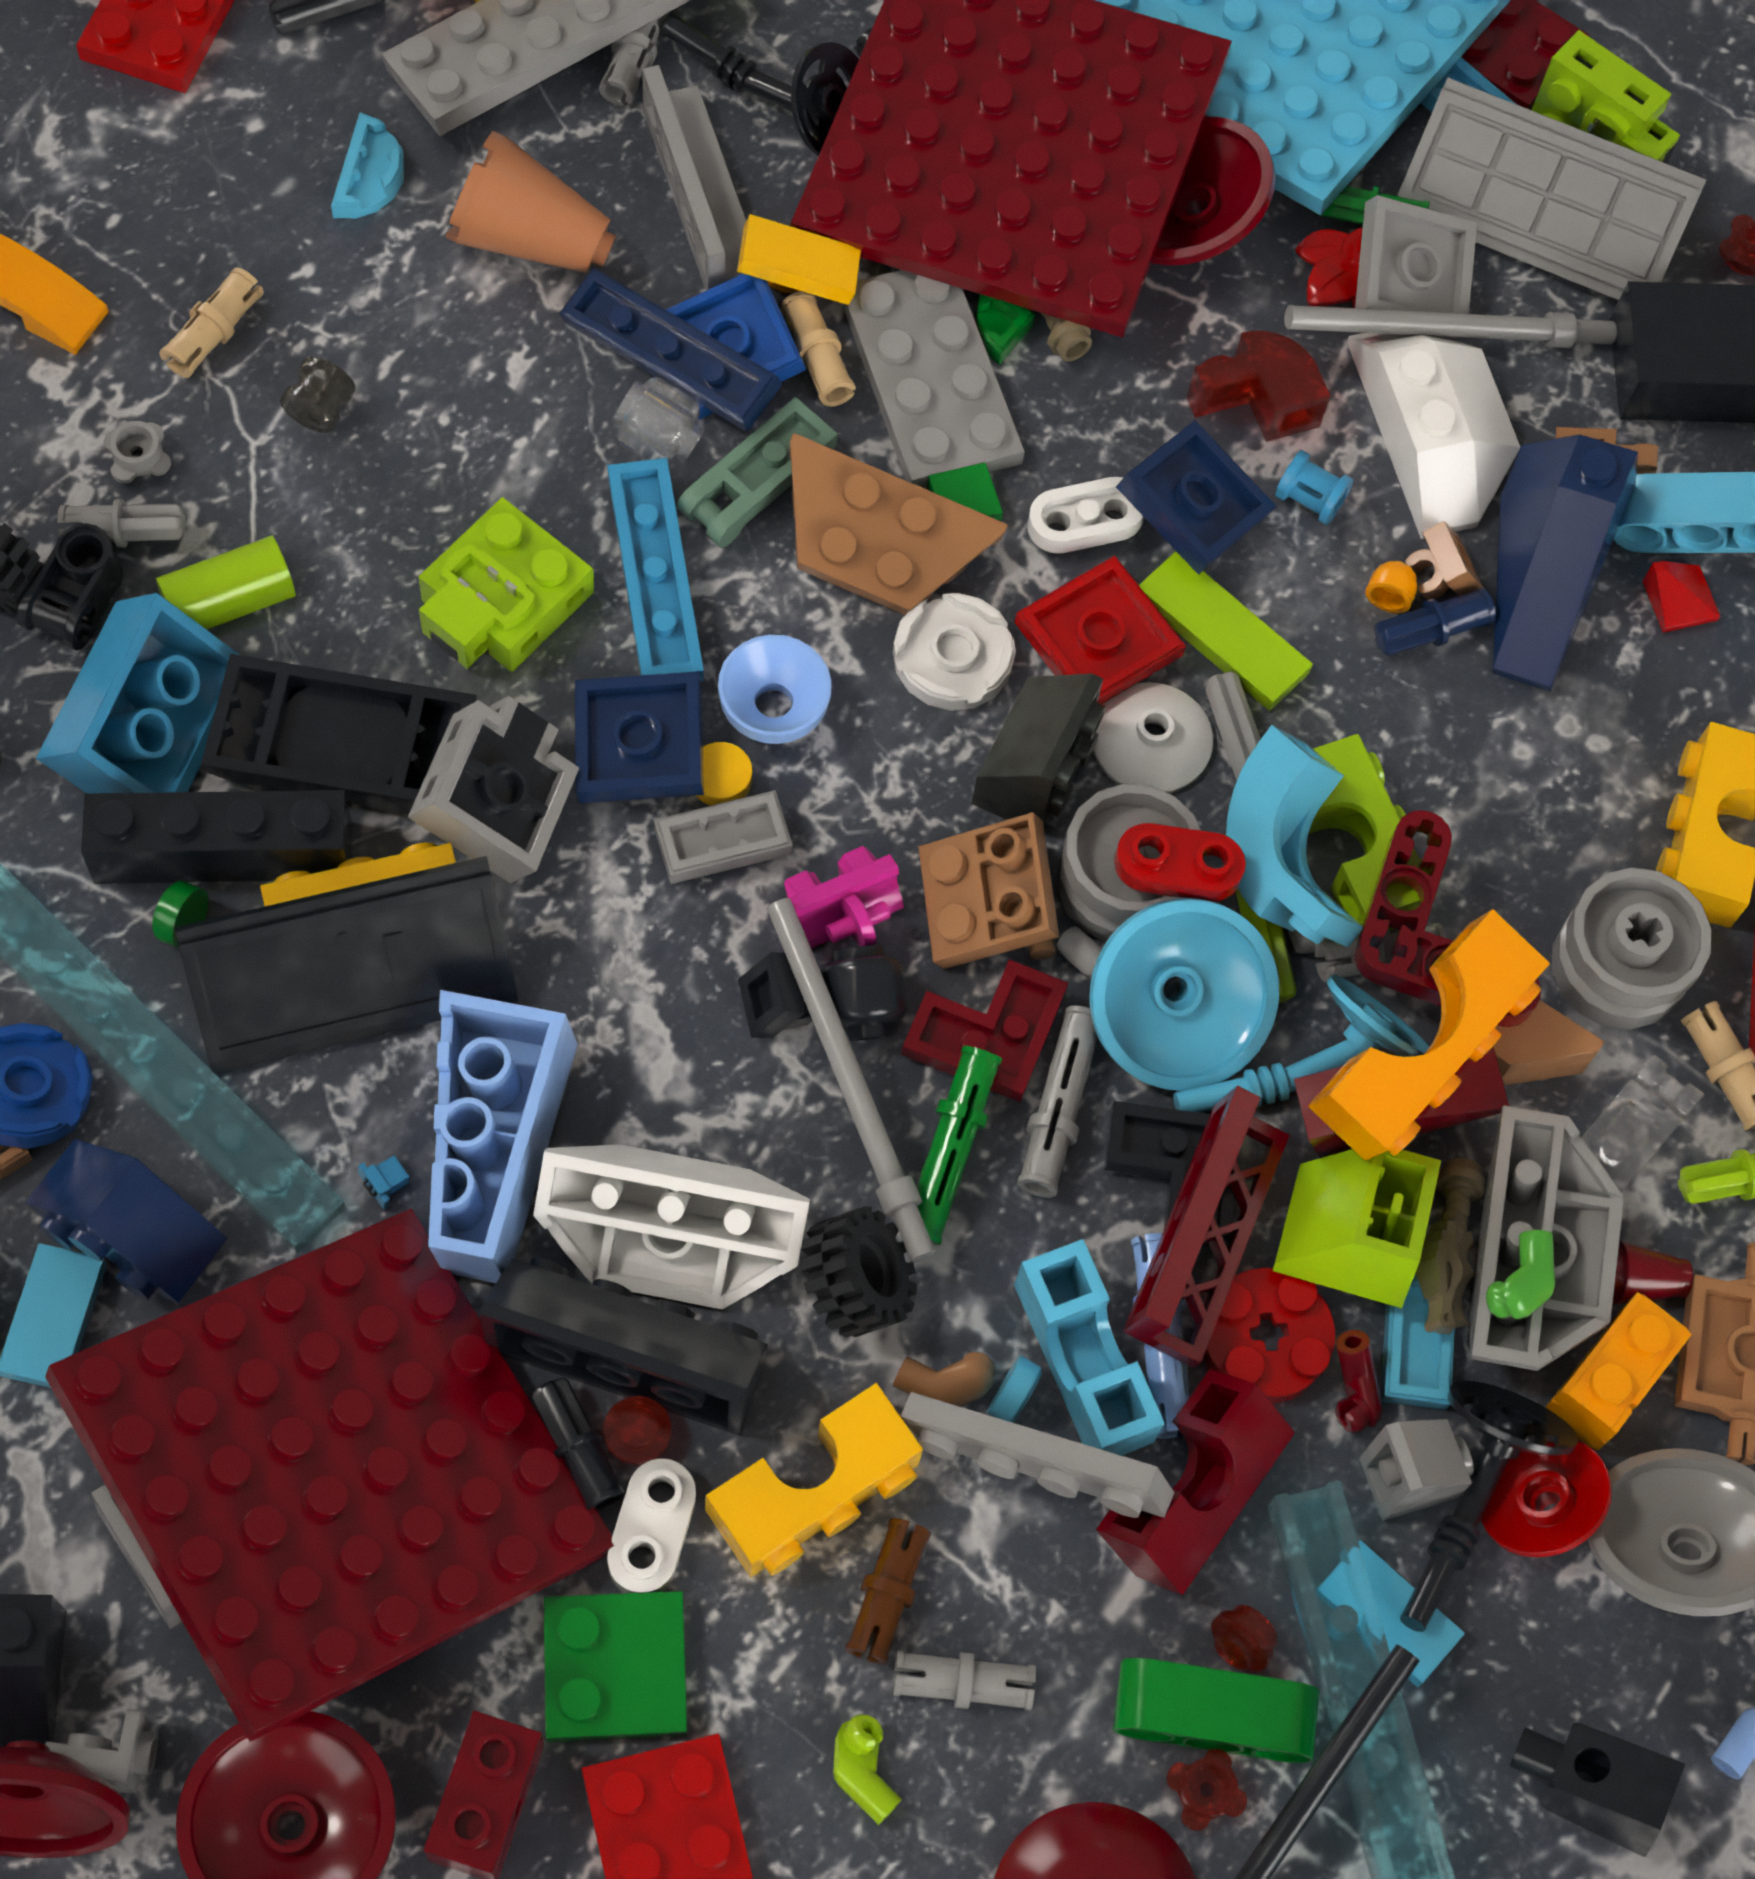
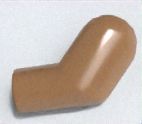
M970 1352L962 1360L939 1371L906 1356L894 1380L893 1387L909 1395L913 1392L962 1407L983 1398L993 1386L995 1366L991 1358L981 1352Z

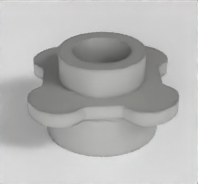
M129 421L121 424L106 435L104 446L108 452L112 453L114 464L110 471L116 481L130 483L137 476H145L150 473L155 476H161L168 472L171 467V459L162 450L161 441L164 439V432L158 424ZM134 451H143L142 455L140 456L132 455Z

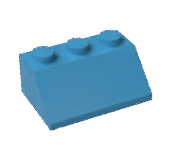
M158 593L116 601L36 759L88 794L188 792L201 766L230 654H240Z

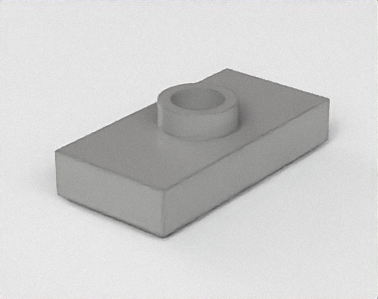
M776 790L654 820V830L670 884L792 854L793 844Z

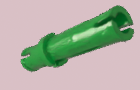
M962 1046L961 1057L947 1099H940L935 1113L941 1117L917 1185L922 1199V1203L917 1207L934 1245H941V1237L957 1189L961 1183L962 1174L977 1129H984L989 1116L983 1111L998 1066L1002 1062L1001 1057L971 1046Z

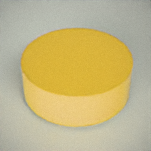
M714 742L703 747L704 795L695 796L710 806L745 798L752 784V764L748 755L740 747L727 742Z

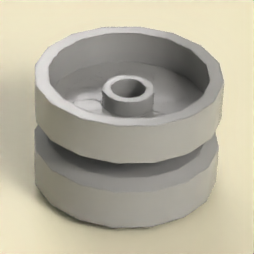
M1121 784L1098 791L1077 809L1066 833L1064 849L1058 863L1057 892L1066 914L1086 934L1104 942H1107L1109 937L1124 921L1138 911L1161 901L1180 898L1140 892L1128 887L1121 881L1115 870L1114 857L1122 835L1129 828L1142 823L1201 830L1195 815L1175 796L1150 785ZM1151 846L1139 848V852L1148 859L1160 857L1159 852Z
M1632 867L1606 873L1585 889L1574 910L1571 911L1562 925L1552 947V971L1559 990L1579 1014L1598 1024L1629 1030L1655 1024L1677 1006L1686 991L1691 988L1700 976L1711 954V926L1702 904L1684 884L1659 871Z

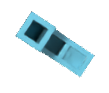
M1271 725L1244 764L1229 804L1226 836L1233 839L1240 846L1246 862L1245 872L1238 889L1245 901L1259 917L1292 932L1296 929L1316 944H1320L1325 937L1349 948L1364 927L1316 884L1310 873L1306 854L1307 838L1312 821L1344 775L1304 741Z

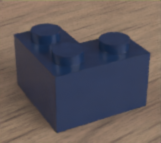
M77 1139L72 1141L25 1201L30 1208L44 1218L38 1225V1228L48 1238L70 1251L76 1246L99 1262H102L106 1256L120 1268L115 1279L131 1293L145 1301H148L155 1294L179 1303L227 1240L223 1233L136 1157Z

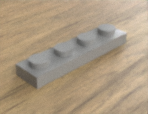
M910 1393L901 1414V1418L918 1438L917 1441L923 1450L931 1455L946 1460H953L956 1453L977 1459L976 1463L984 1470L1007 1479H1013L1016 1472L1038 1478L1037 1482L1045 1489L1067 1498H1075L1078 1491L1099 1497L1100 1502L1108 1509L1124 1516L1137 1518L1140 1512L1144 1511L1165 1518L1174 1495V1491L1157 1466L920 1394Z

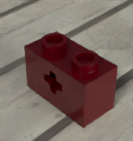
M473 1710L423 1850L430 1862L480 1879L499 1878L545 1746L541 1732Z

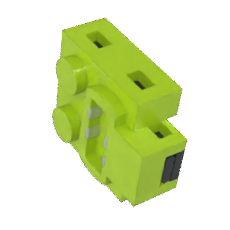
M1580 30L1552 57L1532 107L1534 112L1666 164L1680 137L1679 133L1658 120L1672 94Z
M501 497L418 576L421 599L425 603L419 608L422 633L466 669L489 649V655L512 673L594 593L593 568L504 497Z

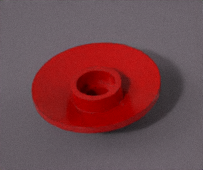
M1580 1441L1577 1442L1574 1451L1566 1455H1539L1521 1451L1517 1459L1509 1460L1481 1518L1482 1525L1494 1542L1505 1550L1517 1555L1540 1558L1567 1552L1590 1538L1604 1521L1612 1499V1483L1609 1472L1600 1456L1588 1445ZM1547 1442L1546 1446L1554 1447L1555 1444ZM1558 1503L1552 1509L1543 1511L1548 1505Z

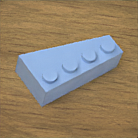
M440 990L441 1038L437 1043L436 1065L439 1071L438 1104H435L433 1129L436 1133L435 1162L432 1163L428 1247L439 1266L450 1270L452 1275L496 1283L511 1259L516 1258L541 1172L544 1151L549 1145L578 1044L565 1013Z

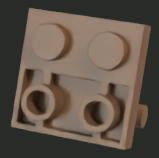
M1033 812L918 846L933 963L944 970L1029 946L1030 957L1033 959H1047L1055 955L1053 939L1059 937L1043 820Z

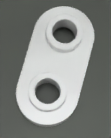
M1108 477L1043 492L1031 505L1027 529L1031 540L1039 548L1050 553L1061 554L1129 539L1140 530L1144 517L1116 488L1123 478ZM1117 511L1123 518L1111 519L1105 512ZM1051 523H1059L1062 524L1066 528V530L1056 531L1049 528L1048 525Z
M663 1458L650 1460L641 1465L633 1473L629 1481L611 1540L614 1546L608 1550L607 1556L610 1577L616 1587L623 1593L662 1592L675 1575L695 1507L696 1487L690 1472L674 1460ZM658 1482H666L674 1488L675 1494L669 1501L659 1503L649 1496L648 1492L651 1486ZM639 1547L649 1548L655 1555L653 1564L644 1569L636 1568L629 1562L630 1553Z

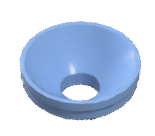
M764 635L743 642L729 654L723 662L719 673L718 695L722 711L729 723L738 732L762 743L781 744L802 738L817 727L824 717L830 702L831 678L828 667L822 657L811 646L799 639L785 635ZM767 691H779L790 699L792 707L785 715L773 718L763 715L757 709L755 702L761 694Z

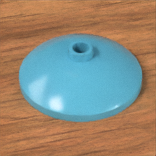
M1176 898L1152 904L1124 921L1103 946L1094 966L1090 983L1089 999L1092 1022L1101 1044L1110 1057L1123 1070L1144 1083L1176 1091H1185L1220 1083L1239 1072L1255 1057L1272 1030L1279 1004V978L1274 957L1258 930L1243 916L1221 904L1198 898ZM1172 977H1178L1181 982L1179 992L1173 997L1166 998L1163 992L1166 981Z

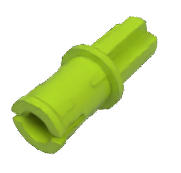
M1745 1149L1733 1151L1730 1158L1683 1167L1680 1170V1178L1677 1181L1679 1191L1682 1192L1685 1202L1697 1204L1738 1195L1745 1201L1755 1199V1153L1750 1154Z

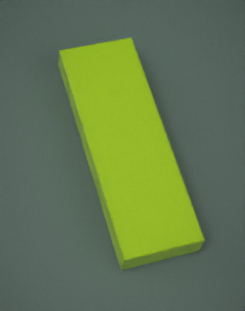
M1176 551L1139 585L1174 631L1224 673H1236L1240 678L1243 689L1269 712L1310 673L1313 666L1312 662L1204 571L1198 575Z

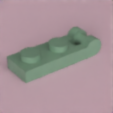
M794 397L689 486L679 498L676 508L689 521H700L707 528V537L718 547L724 548L737 538L749 521L792 485L789 444L793 433L831 449L837 447L838 433L797 397ZM723 492L733 500L724 510L713 502Z

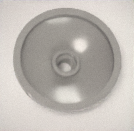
M1681 1448L1660 1449L1641 1453L1622 1461L1608 1471L1612 1483L1610 1508L1601 1526L1588 1538V1543L1597 1563L1615 1584L1630 1595L1651 1606L1683 1615L1721 1616L1744 1611L1755 1606V1471L1739 1462L1715 1453Z

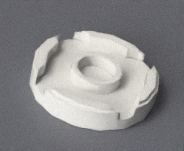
M961 593L942 594V599H934L928 603L927 599L922 601L900 621L893 646L896 674L908 692L927 705L949 711L973 709L994 699L1009 681L1016 653L1014 638L1012 641V635L1007 629L1008 623L1000 611L984 600Z

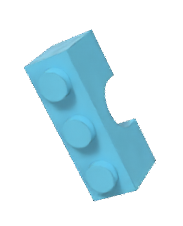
M1084 1239L1021 1262L1014 1287L1082 1444L1121 1456L1153 1444L1165 1422L1138 1361L1128 1364L1116 1344L1107 1314L1110 1298Z

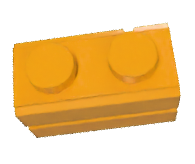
M1637 1292L1616 1314L1609 1326L1606 1327L1545 1408L1567 1422L1581 1441L1598 1451L1617 1434L1632 1414V1410L1639 1405L1692 1334L1684 1325L1645 1295Z

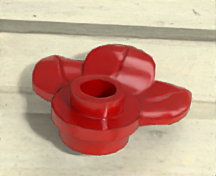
M1363 227L1355 229L1349 234L1333 229L1318 230L1306 236L1295 249L1296 254L1314 266L1307 281L1306 296L1309 306H1327L1352 301L1353 308H1355Z

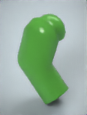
M1529 1230L1519 1234L1520 1268L1506 1278L1505 1282H1493L1486 1292L1488 1309L1495 1317L1507 1318L1512 1316L1514 1319L1528 1317L1552 1296L1555 1287L1553 1234L1551 1232Z

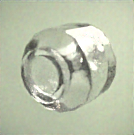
M652 377L645 384L636 379L611 420L619 425L616 437L621 445L645 460L667 458L668 464L675 455L687 460L704 432L703 428L695 424L700 414L699 402L661 377Z

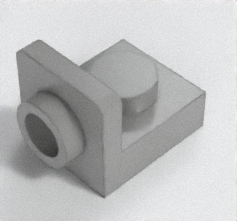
M127 1709L118 1751L111 1750L112 1740L80 1733L70 1734L68 1744L46 1741L45 1745L52 1752L68 1756L82 1763L111 1783L119 1792L137 1794L140 1775L150 1776L153 1771L159 1737L158 1732L150 1731L151 1721L143 1711Z

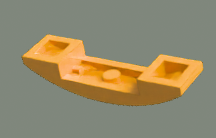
M0 234V306L20 315L25 329L76 355L108 314L107 305L49 261Z

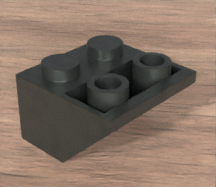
M1092 673L1028 677L976 777L971 804L1006 820L1032 812L1043 820V825L1049 814L1059 818L1073 790L1074 784L1071 781L1078 766L1085 767L1099 736L1096 731L1106 710L1105 705L1097 702L1103 678Z

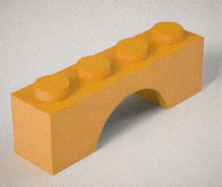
M1495 910L1488 911L1469 923L1429 968L1440 994L1441 1022L1437 1035L1427 1051L1419 1056L1402 1057L1390 1055L1370 1047L1349 1059L1308 1107L1363 1160L1367 1161L1386 1151L1395 1156L1420 1131L1421 1127L1414 1120L1428 1104L1433 1109L1437 1108L1458 1088L1462 1080L1455 1073L1468 1058L1473 1062L1478 1061L1497 1043L1502 1034L1495 1027L1508 1012L1513 1016L1518 1015L1536 998L1541 991V987L1535 983V980L1550 963Z

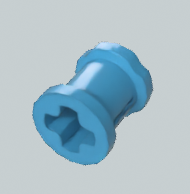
M1300 450L1284 472L1277 486L1275 497L1283 501L1287 498L1293 499L1319 514L1318 521L1328 526L1346 500L1354 479L1347 475H1343L1341 478L1312 463L1310 461V454Z

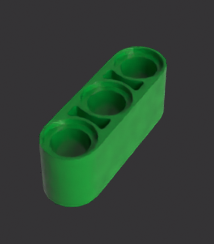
M1125 1658L1120 1663L1113 1732L1128 1738L1279 1762L1310 1763L1314 1759L1320 1690L1306 1683L1155 1659Z

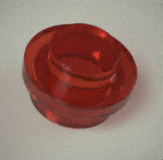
M642 1396L628 1397L616 1403L609 1410L603 1425L604 1441L608 1450L616 1459L630 1465H643L650 1460L659 1458L668 1447L671 1438V1422L667 1412L658 1402Z
M1241 1604L1235 1606L1232 1610L1220 1612L1212 1621L1211 1630L1215 1639V1649L1220 1657L1230 1666L1236 1669L1262 1671L1272 1661L1273 1648L1278 1643V1637L1272 1624L1259 1611Z

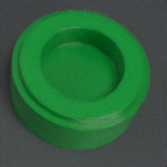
M178 881L167 888L161 896L153 916L152 929L155 938L179 949L175 927L205 920L208 909L207 892L185 881Z

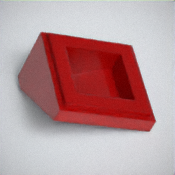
M1669 561L1652 563L1642 583L1662 633L1719 620L1721 616L1700 565Z

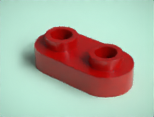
M1142 823L1129 828L1120 838L1114 857L1117 875L1124 884L1134 890L1180 898H1198L1212 902L1224 900L1237 890L1246 867L1242 849L1233 839L1226 835L1154 823ZM1151 846L1159 852L1160 857L1148 859L1139 852V848ZM1209 855L1216 856L1222 860L1224 866L1218 869L1211 868L1205 864L1203 858Z

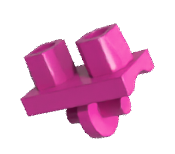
M864 846L843 854L837 862L838 877L821 883L814 872L805 870L785 880L786 897L790 898L811 948L830 940L832 943H835L849 936L853 937L859 947L875 945L876 935L873 926L890 919L891 913L904 908L897 882V876L899 875L898 865L890 854L877 859Z

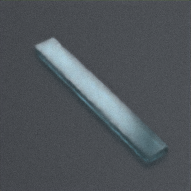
M0 864V959L296 1253L302 1250L346 1209L345 1202Z

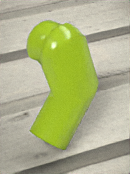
M858 1714L843 1723L836 1734L833 1777L838 1786L879 1826L903 1799L877 1774L879 1743L883 1740L882 1726L874 1717L867 1714Z

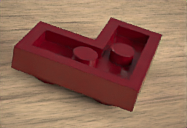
M1009 959L986 1014L926 991L903 1044L901 1055L954 1076L961 1057L962 1046L976 1047L1001 1057L1002 1062L998 1066L990 1091L1021 1102L1069 983Z

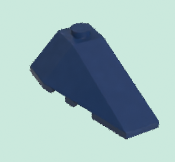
M1580 434L1523 444L1500 497L1493 658L1494 674L1551 692L1636 485L1637 451Z

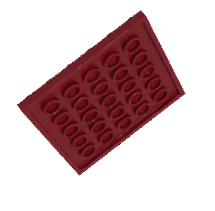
M884 0L790 226L853 246L861 250V258L1123 338L1229 58L1232 41L1095 0Z
M412 1208L50 1364L45 1375L52 1391L249 1742L262 1737L608 1556V1550L614 1546L611 1541L612 1534L596 1508L587 1510L586 1503L562 1457L557 1458L553 1454L558 1446L498 1348L485 1342L481 1320L451 1271L441 1268L428 1247L429 1235Z

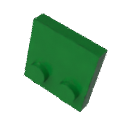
M683 1591L544 1597L546 1742L687 1736Z

